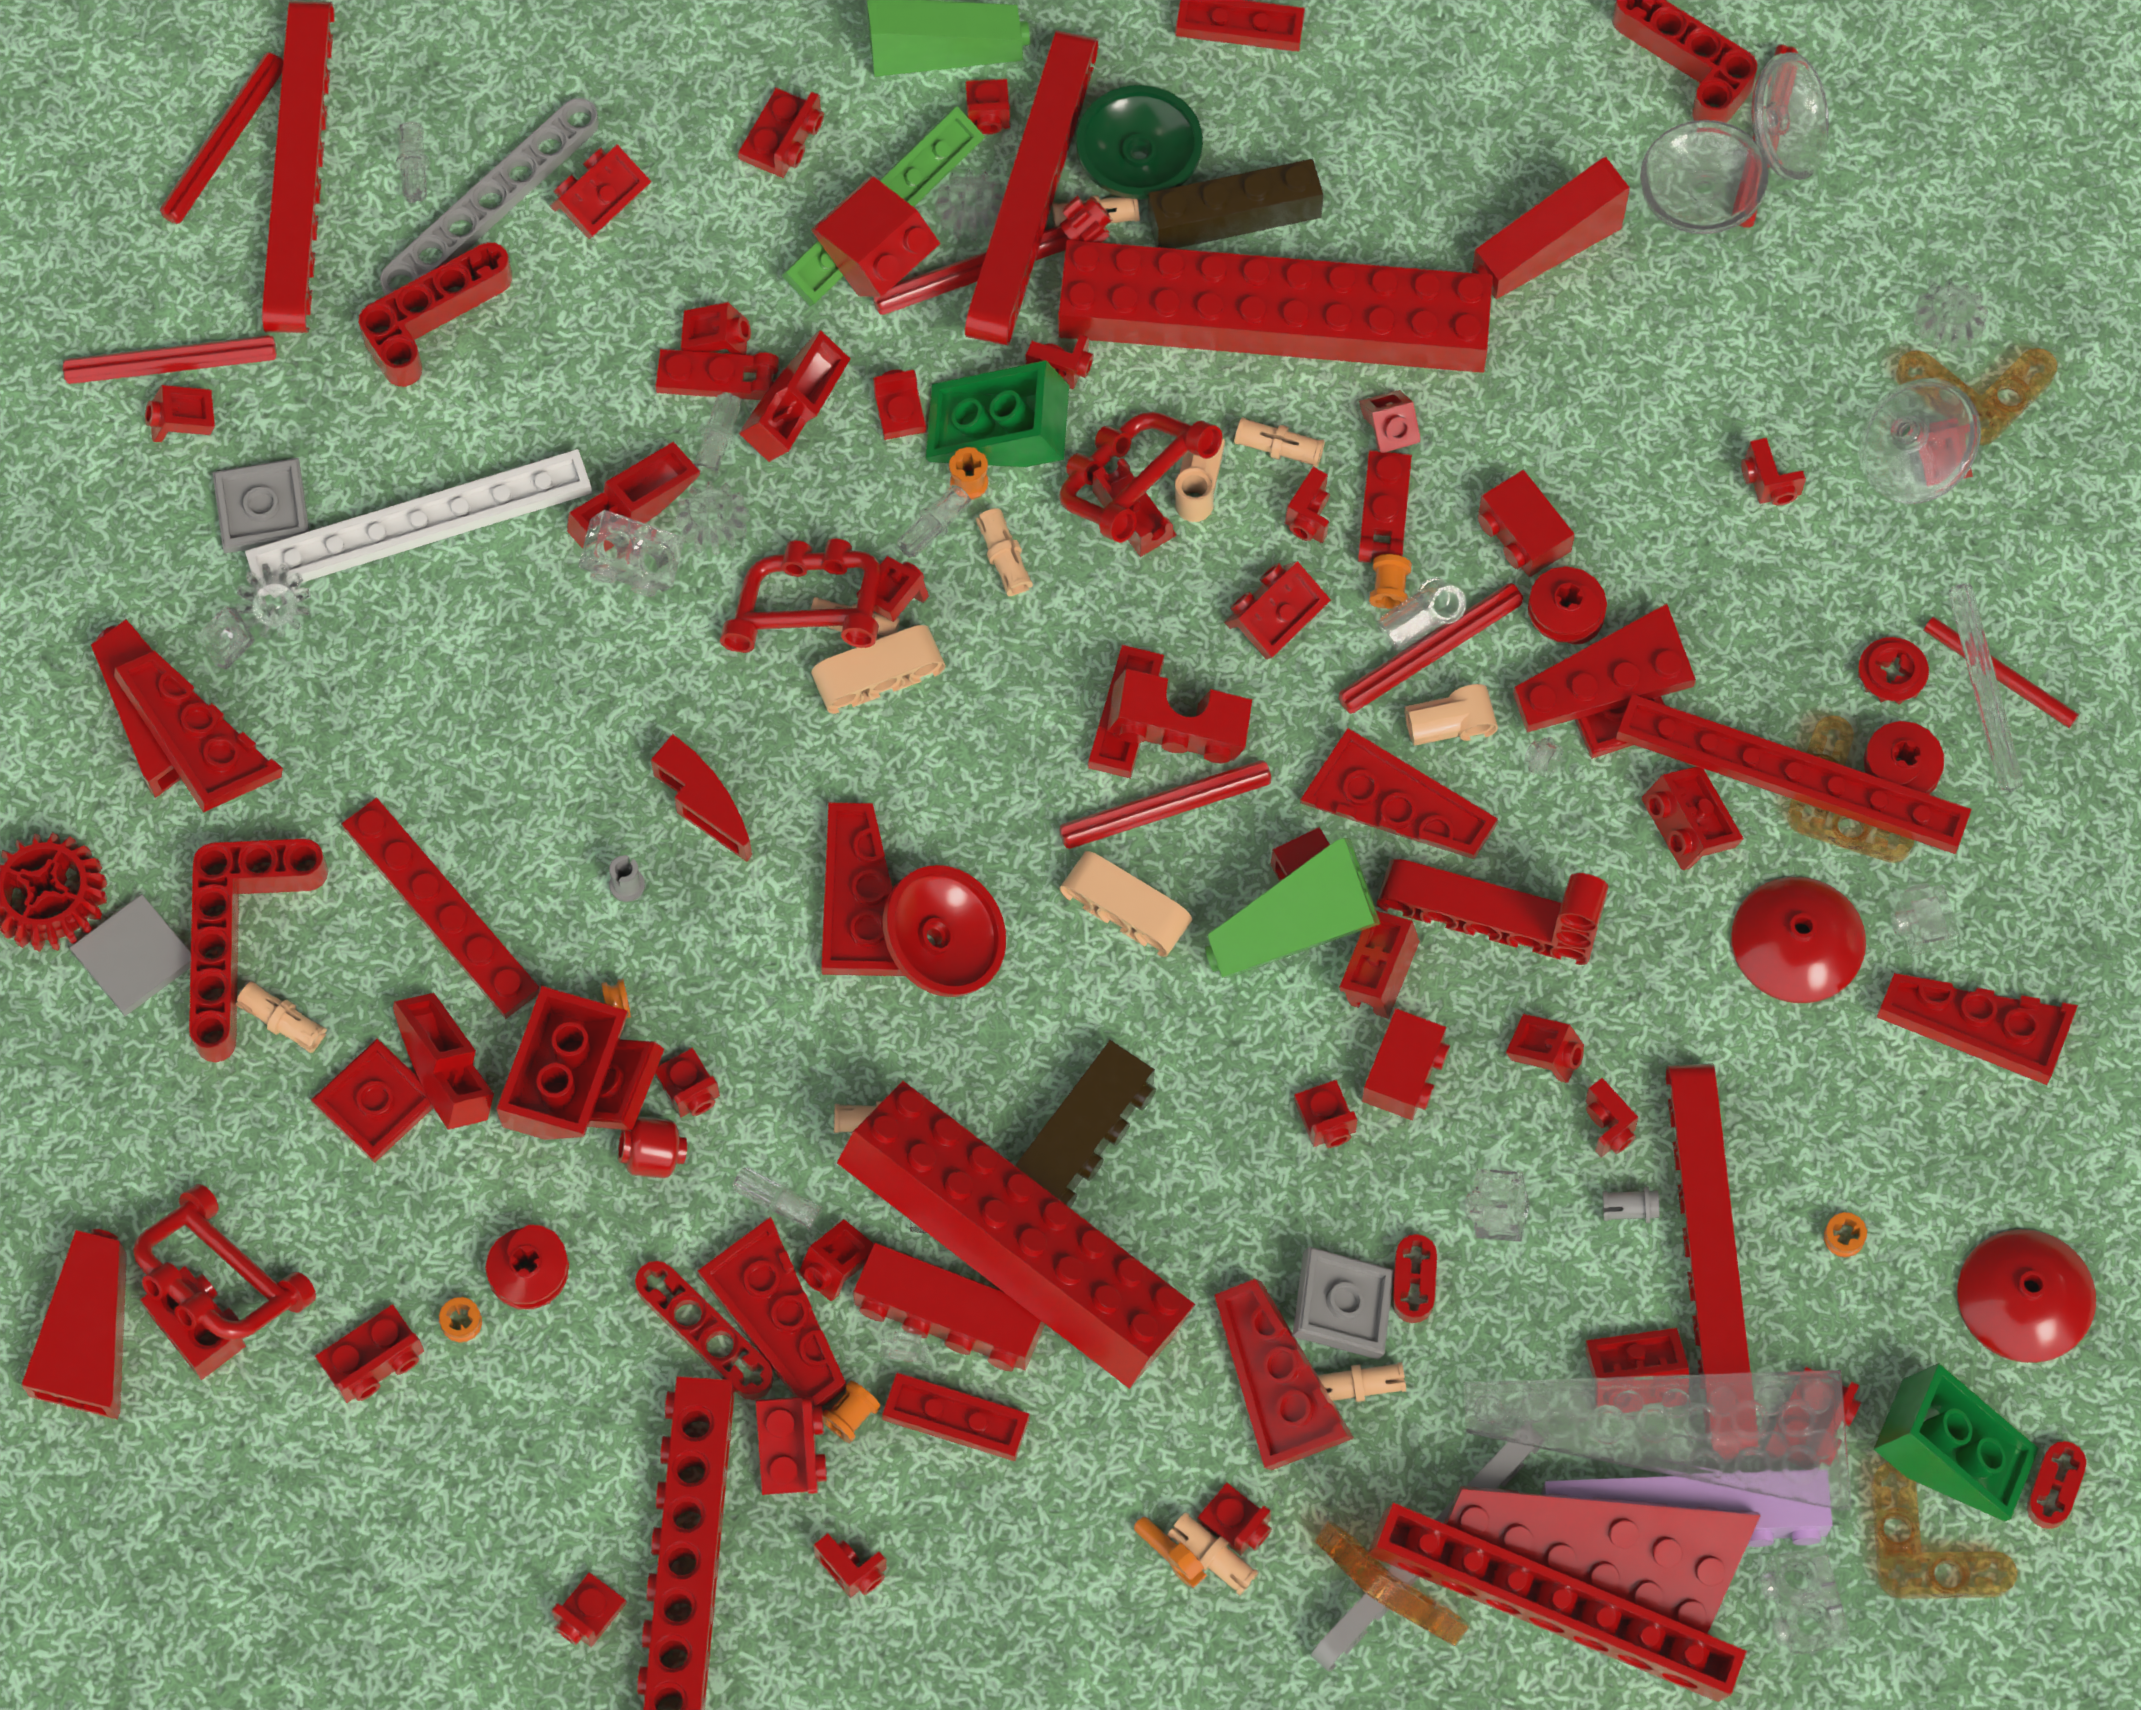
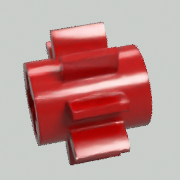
M1076 196L1062 208V213L1067 218L1060 223V227L1070 240L1102 243L1110 236L1106 226L1112 221V218L1093 196L1085 202L1079 196Z

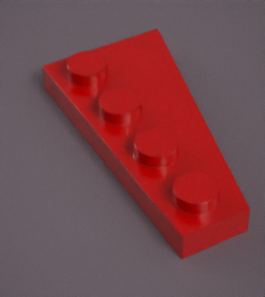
M155 650L115 667V679L203 813L282 777L283 768L272 758L268 760L256 749V743L244 732L239 734L224 720V714L212 703L208 705L194 692V686Z
M1347 728L1300 799V804L1471 859L1476 858L1498 824V818Z
M828 802L822 975L905 976L893 961L883 933L884 907L893 888L873 803Z
M1894 973L1877 1018L2048 1085L2078 1005L2063 1002L2060 1007L2040 1003V998L2021 995L2020 999L1994 995L1995 990L1976 988L1975 991L1954 988L1953 984L1949 982Z
M1252 1279L1215 1294V1300L1264 1468L1272 1471L1354 1439L1296 1338L1292 1336L1293 1333L1263 1282Z

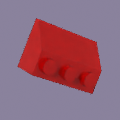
M541 986L497 1106V1113L502 1127L544 1140L584 1137L628 1017V1010Z

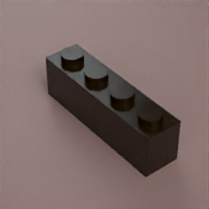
M1312 158L1148 193V220L1156 247L1177 249L1322 218L1324 194Z
M1109 1040L1015 1166L1071 1208L1078 1195L1074 1192L1075 1188L1083 1178L1090 1181L1097 1174L1104 1161V1158L1100 1156L1109 1143L1114 1146L1120 1143L1130 1127V1123L1126 1120L1135 1108L1143 1111L1154 1097L1157 1090L1153 1086L1155 1069L1112 1040Z

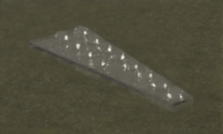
M1841 1370L1464 1382L1466 1433L1840 1511L1850 1510L1852 1506Z

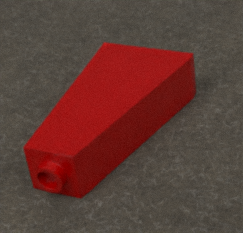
M1605 156L1477 247L1474 253L1471 273L1493 275V297L1498 299L1622 229L1630 187Z
M125 619L117 626L113 625L103 630L97 637V640L91 644V647L149 790L156 798L180 781L181 778L114 677L115 667L153 651L129 621Z
M92 1229L90 1233L75 1230L21 1386L31 1398L118 1420L121 1411L127 1253L121 1242L118 1241V1237L113 1233L101 1229Z

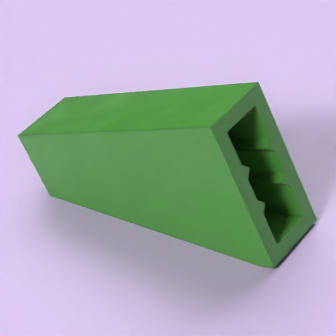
M867 0L869 39L874 77L1023 61V46L1030 45L1028 21H1020L1018 5L933 0Z
M1342 838L1336 840L1207 935L1210 945L1205 947V952L1213 972L1220 971L1222 978H1230L1379 925L1380 921L1351 839Z

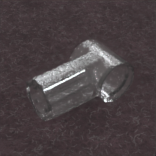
M1431 578L1419 587L1416 594L1378 618L1376 622L1379 630L1394 651L1400 653L1440 625L1450 624L1461 618L1466 609V598L1458 587L1441 578ZM1443 591H1447L1449 599L1446 606L1440 610H1435L1434 600L1436 596Z

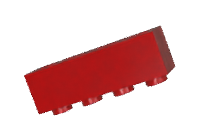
M874 1243L853 1291L854 1304L860 1307L859 1312L867 1318L878 1322H884L886 1317L902 1323V1329L913 1336L927 1338L928 1334L939 1337L946 1340L944 1344L949 1349L963 1355H970L971 1351L988 1356L987 1361L991 1365L1008 1372H1012L1014 1367L1026 1371L1045 1326V1323L1002 1291Z

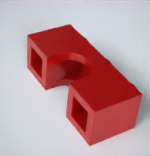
M1126 668L1115 681L1107 732L1118 734L1122 740L1130 743L1147 741L1162 745L1161 747L1171 753H1185L1188 751L1204 755L1205 760L1219 764L1234 761L1246 748L1253 699L1210 689L1198 703L1196 716L1185 717L1176 713L1168 703L1166 695L1168 678Z

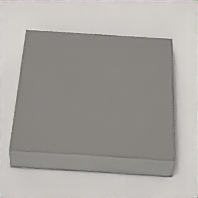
M298 458L213 472L222 545L225 554L250 550L310 531L301 467Z
M142 894L70 947L72 954L124 1017L191 967V952Z
M1308 1247L1303 1252L1292 1336L1378 1360L1385 1352L1394 1270Z

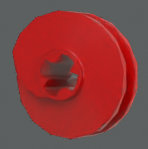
M1569 566L1552 568L1540 575L1531 587L1528 600V615L1533 626L1543 636L1557 642L1581 645L1595 638L1604 624L1607 610L1604 589L1595 577L1584 570ZM1567 602H1570V603H1571V604L1568 606V608L1563 607V606H1565V605L1567 604Z
M1896 721L1883 725L1871 736L1863 757L1865 773L1929 795L1936 789L1944 771V753L1939 740L1930 730L1914 722Z
M528 1224L523 1228L511 1230L498 1238L488 1252L485 1266L488 1282L493 1293L504 1304L516 1309H536L549 1304L562 1292L569 1276V1260L563 1242L554 1231L542 1225ZM526 1261L529 1265L535 1264L536 1269L529 1273L525 1268L520 1269L519 1265Z

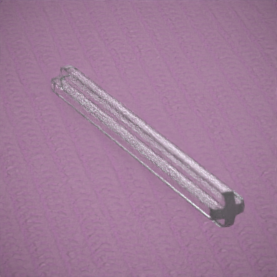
M1970 583L1957 584L1949 589V598L1998 787L2003 793L2016 791L2022 788L2023 778L1974 590Z

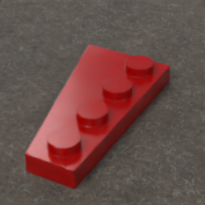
M1666 603L1514 687L1513 696L1526 732H1531L1626 706L1632 694L1645 699H1652L1692 688L1695 685L1696 679Z
M771 1216L697 1270L698 1277L758 1352L768 1361L771 1368L794 1397L812 1396L813 1407L824 1406L846 1389V1381L819 1326L812 1306L800 1284L794 1266L781 1242Z

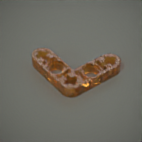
M2040 348L2029 349L1980 396L1932 356L1923 351L1915 350L1907 352L1899 360L1896 369V379L1905 391L1941 420L1955 419L1957 427L1971 424L1973 433L1964 434L1965 439L1975 445L1983 446L1995 441L2051 385L2055 378L2058 364L2056 358L2049 351ZM2039 363L2044 365L2043 373H2036L2027 385L2023 379L2027 376L2030 366L2035 367ZM1918 366L1924 368L1922 376L1917 374L1912 378L1908 375L1910 367L1913 369ZM1934 378H1938L1939 380L1934 383L1931 391H1926L1928 382L1932 384ZM2001 390H2013L2020 396L2021 402L2014 406H2008L1999 400L1997 394ZM1941 391H1952L1958 395L1960 404L1954 407H1946L1938 401L1937 394ZM1967 404L1972 405L1970 413L1966 412L1964 417L1960 418L1959 416L1963 414ZM1986 418L1990 421L1988 429L1985 427L1980 430L1974 428L1976 420L1982 421Z
M1831 715L1822 718L1815 726L1807 753L1845 766L1854 736L1851 724L1840 716ZM1831 729H1836L1839 731L1838 738L1841 740H1837L1831 756L1823 754L1827 742V736L1824 734H1828ZM1791 799L1787 820L1789 826L1801 835L1891 863L1903 861L1912 851L1915 840L1899 836V842L1902 844H1898L1896 850L1888 848V840L1885 838H1889L1891 832L1877 828L1875 833L1877 836L1874 837L1873 843L1866 842L1872 826L1859 822L1863 829L1861 835L1854 838L1846 837L1840 832L1838 823L1850 818L1838 814L1833 816L1830 830L1824 829L1825 819H1827L1829 811L1812 806L1814 807V815L1818 817H1812L1810 822H1805L1801 820L1802 813L1800 811H1803L1806 805L1809 804Z
M1889 1462L1884 1463L1877 1469L1872 1478L1871 1494L1878 1580L1880 1587L1886 1594L1898 1599L1996 1598L2004 1596L2011 1590L2017 1580L2018 1571L2011 1557L2002 1552H1922L1916 1482L1906 1478ZM1889 1473L1896 1474L1897 1481L1905 1482L1906 1486L1901 1487L1897 1495L1898 1506L1908 1504L1909 1509L1893 1507L1882 1510V1505L1889 1506L1892 1502L1890 1488L1881 1484V1482L1887 1480ZM1890 1519L1902 1520L1909 1528V1538L1903 1542L1890 1540L1885 1535L1884 1523ZM1920 1563H1926L1925 1579L1928 1588L1921 1587L1923 1578H1910L1906 1582L1905 1587H1899L1897 1579L1889 1578L1888 1574L1894 1572L1896 1565H1903L1905 1573H1920L1922 1569ZM1968 1563H1974L1973 1573L1986 1572L1991 1563L1997 1564L1998 1571L2006 1572L2007 1576L2002 1578L1999 1586L1993 1585L1990 1577H1976L1974 1580L1975 1587H1969L1971 1572ZM1941 1564L1954 1566L1959 1571L1960 1583L1951 1588L1940 1585L1935 1578V1568Z
M1327 1521L1315 1538L1316 1544L1365 1593L1390 1610L1453 1646H1457L1469 1629L1470 1625L1450 1608L1393 1576L1377 1559L1367 1555L1368 1550L1355 1537L1337 1524Z

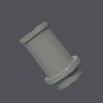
M627 855L616 857L609 867L611 875L609 882L610 891L617 900L632 902L643 894L645 880L638 871L636 860L632 859L629 862V856Z
M1649 1186L1644 1187V1191H1603L1604 1221L1645 1219V1223H1650V1218H1659L1658 1191H1649Z

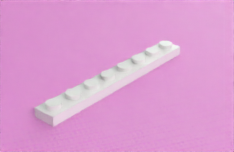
M577 449L245 551L260 596L592 494V489L582 458Z

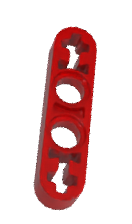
M652 1261L641 1266L635 1278L637 1293L641 1300L722 1379L733 1380L734 1389L738 1395L749 1400L760 1399L767 1395L774 1381L772 1368L768 1361L671 1266L661 1261ZM653 1275L655 1278H659L662 1275L666 1276L664 1279L665 1287L675 1296L666 1309H663L661 1306L667 1303V1299L658 1289L655 1288L650 1292L646 1291L649 1287L648 1276ZM678 1289H681L683 1291L682 1293L676 1295ZM692 1304L701 1310V1318L696 1324L683 1326L676 1321V1312L683 1305ZM719 1335L727 1336L734 1343L730 1354L721 1358L714 1357L707 1351L709 1341ZM742 1351L748 1354L741 1359L742 1363L750 1371L754 1372L758 1368L762 1370L760 1373L762 1384L759 1386L752 1382L746 1387L742 1385L744 1375L734 1364ZM734 1364L730 1372L725 1369Z

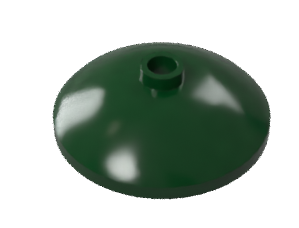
M1149 85L1124 86L1103 94L1083 114L1076 135L1077 155L1083 170L1089 178L1102 189L1114 195L1130 199H1148V193L1182 186L1196 170L1203 148L1201 125L1191 107L1177 95L1165 89ZM1136 152H1142L1146 154V158L1135 159L1132 155Z

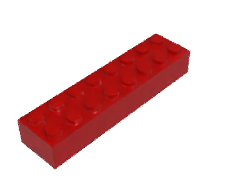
M902 1081L853 1131L837 1161L839 1166L1129 1389L1174 1338L1196 1305L905 1081Z

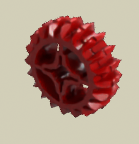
M54 832L51 833L47 842H43L40 835L34 833L32 838L33 844L25 846L24 842L17 839L15 844L17 852L12 854L2 850L1 857L5 864L0 865V931L7 939L14 937L16 944L22 948L31 941L34 950L41 952L45 945V940H49L52 949L59 951L61 945L59 938L66 936L71 944H75L77 937L74 931L79 928L83 933L89 934L92 930L87 918L101 920L102 912L98 906L107 904V895L102 889L106 888L108 883L105 875L100 873L102 870L100 861L96 858H91L92 853L87 846L83 845L78 848L76 840L71 836L61 843L58 834ZM44 865V866H43L42 868H40L39 870L30 871V870H32L33 868H36V867H38V866ZM69 868L80 875V888L77 895L72 894L69 888L65 886L68 880L65 874ZM15 887L21 889L23 895L27 896L24 902L26 909L23 915L12 908V894ZM54 912H62L54 917L47 918L50 914Z

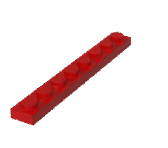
M1634 694L1631 695L1617 732L1616 739L1953 854L1957 853L1972 810Z

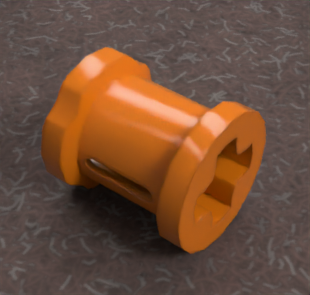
M965 447L957 450L949 462L951 489L958 497L972 500L979 498L988 488L987 458L976 448ZM972 471L973 475L966 476L965 472Z
M1386 554L1377 556L1373 560L1376 581L1375 590L1370 592L1369 602L1372 606L1401 610L1407 607L1408 595L1405 593L1406 576L1411 573L1412 563L1409 559L1399 555Z
M850 1381L846 1385L847 1392L830 1411H823V1424L846 1443H851L855 1439V1430L870 1413L876 1414L881 1406L870 1392L854 1381Z

